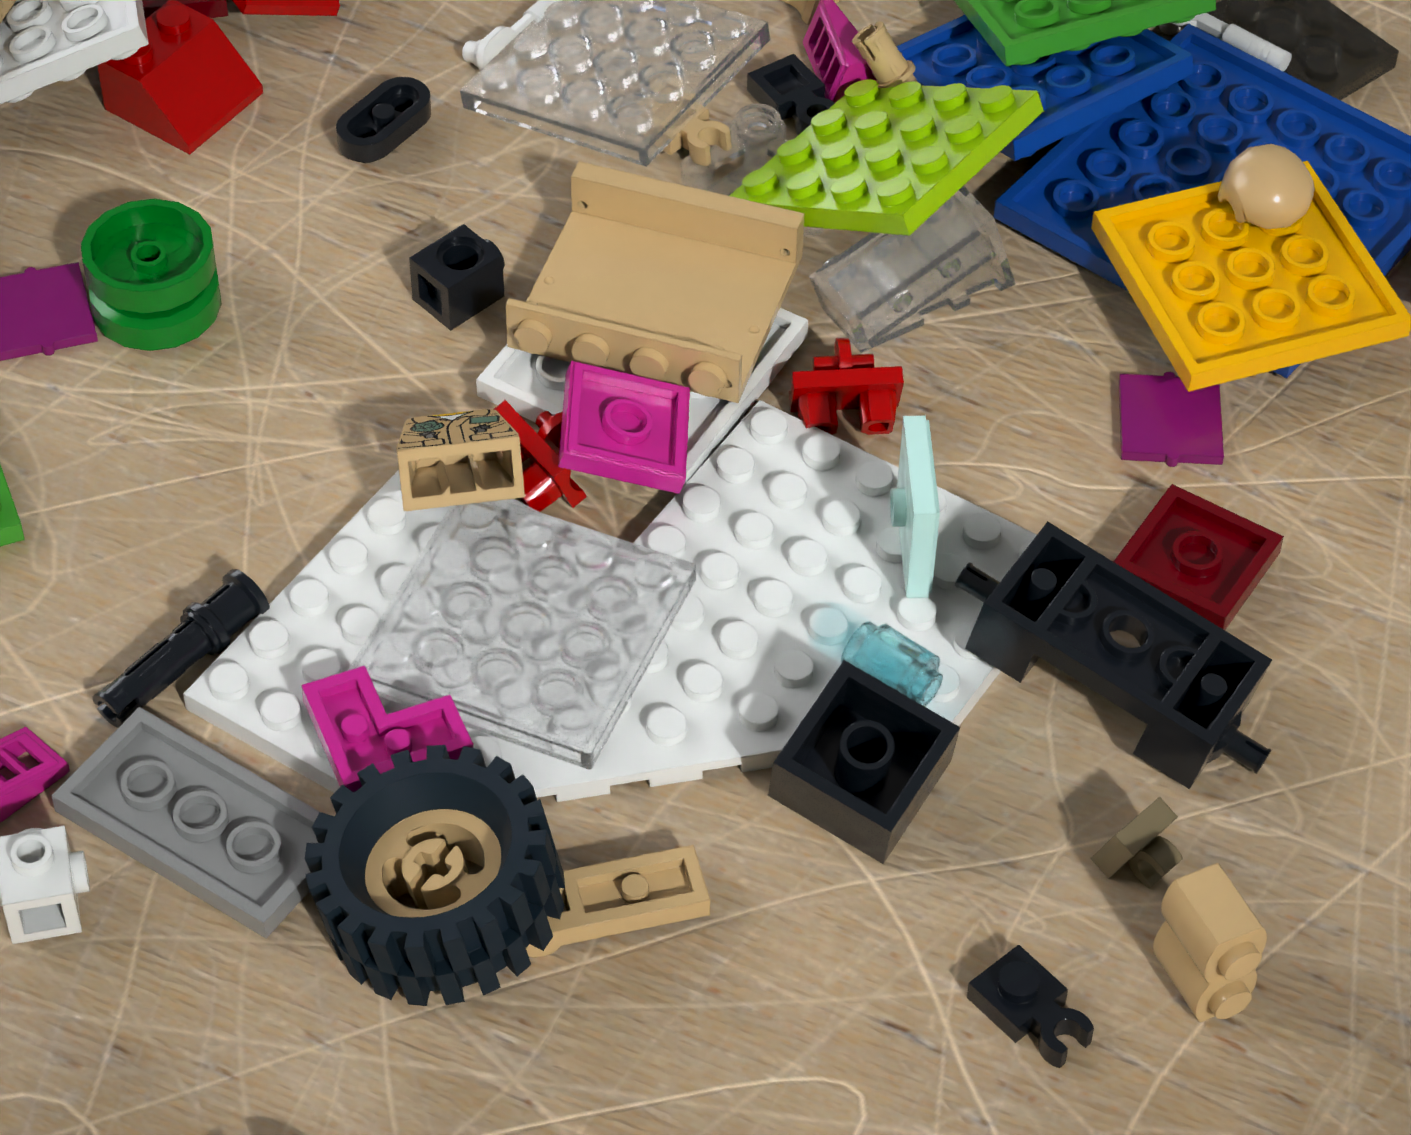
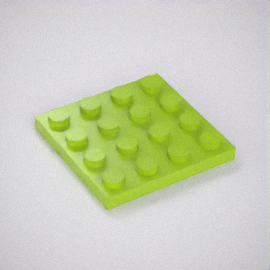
M861 80L847 87L844 91L845 95L828 110L815 115L811 120V125L795 139L782 144L777 149V154L764 166L746 175L742 180V185L729 196L804 213V227L910 236L1044 110L1038 91L1012 90L1010 86L1006 85L992 88H968L961 83L946 86H924L919 82L910 81L895 87L878 88L879 83L875 80Z

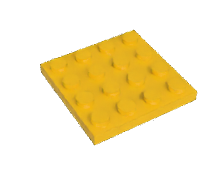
M1303 161L1313 179L1314 196L1307 213L1286 228L1264 229L1247 221L1243 223L1237 222L1230 203L1227 200L1226 202H1219L1218 200L1222 181L1093 212L1092 231L1188 392L1409 336L1411 315L1308 161Z

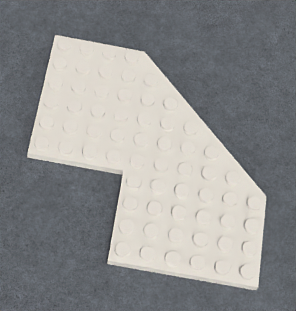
M761 400L757 402L682 487L680 494H676L623 555L515 499L403 511L398 470L269 604L270 609L263 614H259L183 693L186 710L333 793L340 786L303 702L301 685L364 665L386 714L450 694L473 742L474 748L480 749L486 767L496 756L509 762L515 778L524 774L533 785L537 798L555 795L556 801L562 802L610 794V786L648 780L649 787L693 781L702 779L703 771L740 765L741 773L773 767V762L843 660L960 726L1001 671L965 649L983 602L963 589L957 588L955 586L956 580L964 567L966 568V565L970 562L973 566L1000 582L1037 534L937 486L940 518L932 593H929V598H906L899 527H892L890 517L891 488H897L899 467L817 427L806 428L802 420Z

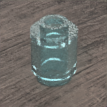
M871 621L863 623L853 633L841 656V663L843 660L851 663L925 707L935 697L943 681V675L938 672L940 666L939 656L888 624L877 626Z

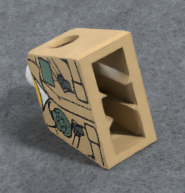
M482 409L412 417L405 421L396 447L403 511L525 497L519 434L496 410Z

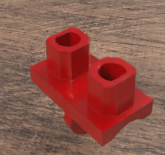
M848 337L835 339L834 356L813 357V371L792 372L791 391H789L790 412H798L799 419L803 421L806 428L817 427L831 435L836 434L838 428L837 410L859 409L860 430L862 433L867 435L889 434L893 431L896 407L899 406L904 385L902 366L875 367L874 355H852L850 340Z
M506 400L493 409L519 434L522 463L527 459L531 464L530 467L523 471L525 497L519 498L523 504L541 512L561 496L572 508L587 497L585 492L570 477L571 470L558 467L563 412L552 415L549 411L540 413L536 418V425L540 429L536 433Z

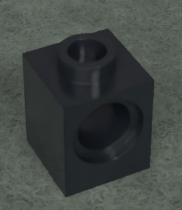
M462 224L409 257L412 300L450 331L504 297L503 269L505 262L502 253L492 241L482 239L465 224Z

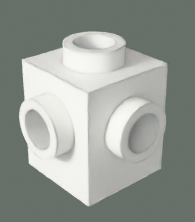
M65 826L47 829L30 828L18 834L0 836V907H3L12 944L81 933L78 893L90 892L88 870L84 851H70Z

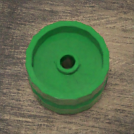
M155 198L130 201L105 211L88 227L81 242L82 261L89 289L93 321L105 337L127 348L146 351L176 348L198 338L215 322L222 302L211 227L199 212L175 201Z

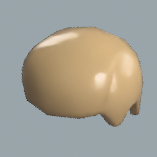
M1265 144L1248 147L1229 163L1219 189L1218 200L1219 202H1226L1227 200L1230 203L1235 219L1239 223L1247 221L1264 229L1286 228L1307 213L1315 188L1310 172L1296 154L1286 147Z

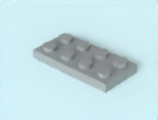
M138 707L51 795L55 812L266 939L310 891L305 875L310 873L305 861L307 843H318L312 826L319 811L141 707Z

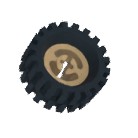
M446 745L427 746V760L417 762L412 761L409 750L392 754L390 756L395 768L380 774L372 763L357 773L362 787L356 792H352L344 785L340 786L330 797L336 812L335 816L319 812L312 826L318 843H307L305 861L310 873L305 875L310 893L339 960H344L349 974L361 985L369 978L375 994L392 1000L397 989L401 986L409 1005L427 1006L430 991H441L445 1004L449 1005L465 1002L462 987L478 982L484 996L501 988L496 973L506 966L517 977L531 966L526 948L530 944L542 951L545 950L553 937L547 917L560 919L564 909V902L559 889H565L564 872L541 800H537L534 787L524 774L515 778L509 762L496 756L486 767L480 749L463 746L458 760L450 759ZM465 860L474 862L483 867V869L477 874L470 875ZM410 893L416 909L397 902L398 898L402 894Z

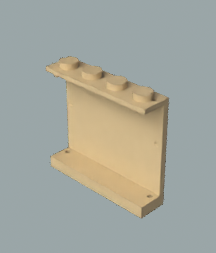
M579 161L571 175L572 211L526 302L508 298L505 304L507 347L567 362L576 361L689 387L690 392L739 403L803 255L804 213Z

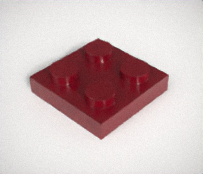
M1171 484L1113 562L1223 630H1226L1280 554L1284 536Z

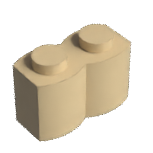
M1217 862L1175 879L1172 882L1161 904V912L1166 921L1158 930L1153 943L1155 956L1200 1023L1213 1017L1217 1019L1230 1018L1248 1006L1257 982V972L1255 969L1262 960V953L1267 942L1265 929L1221 865Z

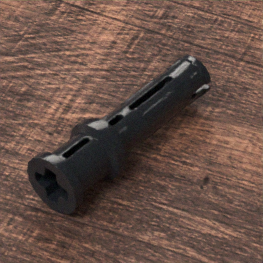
M232 569L222 577L223 585L201 604L192 602L183 610V615L180 616L181 624L129 666L112 683H109L92 696L94 704L99 706L97 708L99 713L111 725L119 728L138 707L142 708L158 696L206 654H221L230 645V637L251 619H255L259 614H264L270 609L264 593L249 576L240 570Z

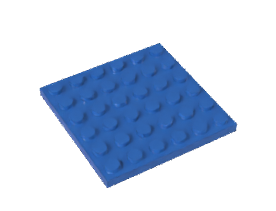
M1188 24L1170 42L1193 54V75L1170 85L1164 91L1154 93L1127 106L1119 113L1111 114L1082 128L1076 134L1064 137L995 201L993 218L1128 291L1091 229L1093 212L1220 182L1223 180L1229 163L1248 147L1274 144L1286 147L1296 154L1302 162L1308 161L1383 275L1386 276L1411 250V136ZM1300 364L1273 371L1287 379Z

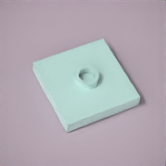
M926 415L903 416L897 488H891L890 491L892 527H899L906 598H929V593H932L940 509L929 420H926Z

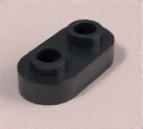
M396 77L381 83L338 119L336 133L338 149L341 154L352 161L371 163L387 156L430 119L431 99L428 87L420 80L411 77Z

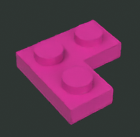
M365 665L301 685L303 702L339 786L344 785L352 792H356L362 787L357 773L372 763L380 774L395 768L390 756L392 754L409 750L412 761L417 762L427 760V746L446 745L450 759L458 760L463 746L474 748L473 742L450 694L386 714Z

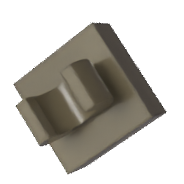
M1161 797L1157 798L1115 834L1091 857V860L1108 879L1129 862L1136 878L1150 889L1183 859L1178 849L1169 840L1158 836L1178 816Z

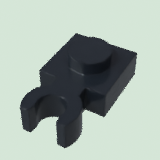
M795 54L747 73V91L777 122L792 117L795 120V130L798 135L811 125V120L815 115L828 110L835 104L830 99L825 98V85Z
M1017 945L968 984L967 999L1015 1043L1031 1032L1038 1039V1049L1041 1056L1054 1067L1061 1068L1066 1063L1068 1048L1056 1038L1057 1036L1070 1035L1085 1048L1092 1042L1094 1026L1090 1019L1078 1010L1061 1008L1066 1004L1068 989L1020 945Z

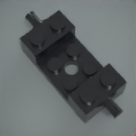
M1047 521L1000 582L976 568L970 562L966 565V568L964 567L955 583L957 588L963 589L983 602L965 649L1019 683L1022 682L1038 659L1042 658L1143 721L1147 726L1133 754L1186 788L1190 789L1205 766L1219 758L1223 752L1253 770L1255 774L1259 772L1272 750L1270 748L1267 749L1240 732L1238 728L1241 723V715L1251 701L1272 659ZM1117 630L1128 632L1138 640L1140 647L1129 648L1122 646L1112 638L1110 632Z

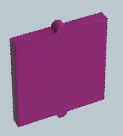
M79 262L40 270L29 267L25 269L24 273L0 277V361L38 353L50 356L58 349L98 342Z
M1165 372L1163 376L1120 374L1121 460L1166 462L1169 467H1175L1178 463L1223 464L1224 448L1220 384L1188 392L1180 377L1175 376L1173 372Z

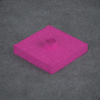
M571 361L565 375L558 467L680 494L686 481L690 388Z

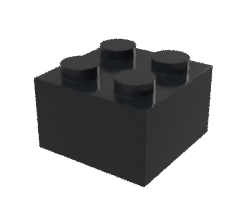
M843 660L773 762L768 796L884 864L950 764L960 727Z

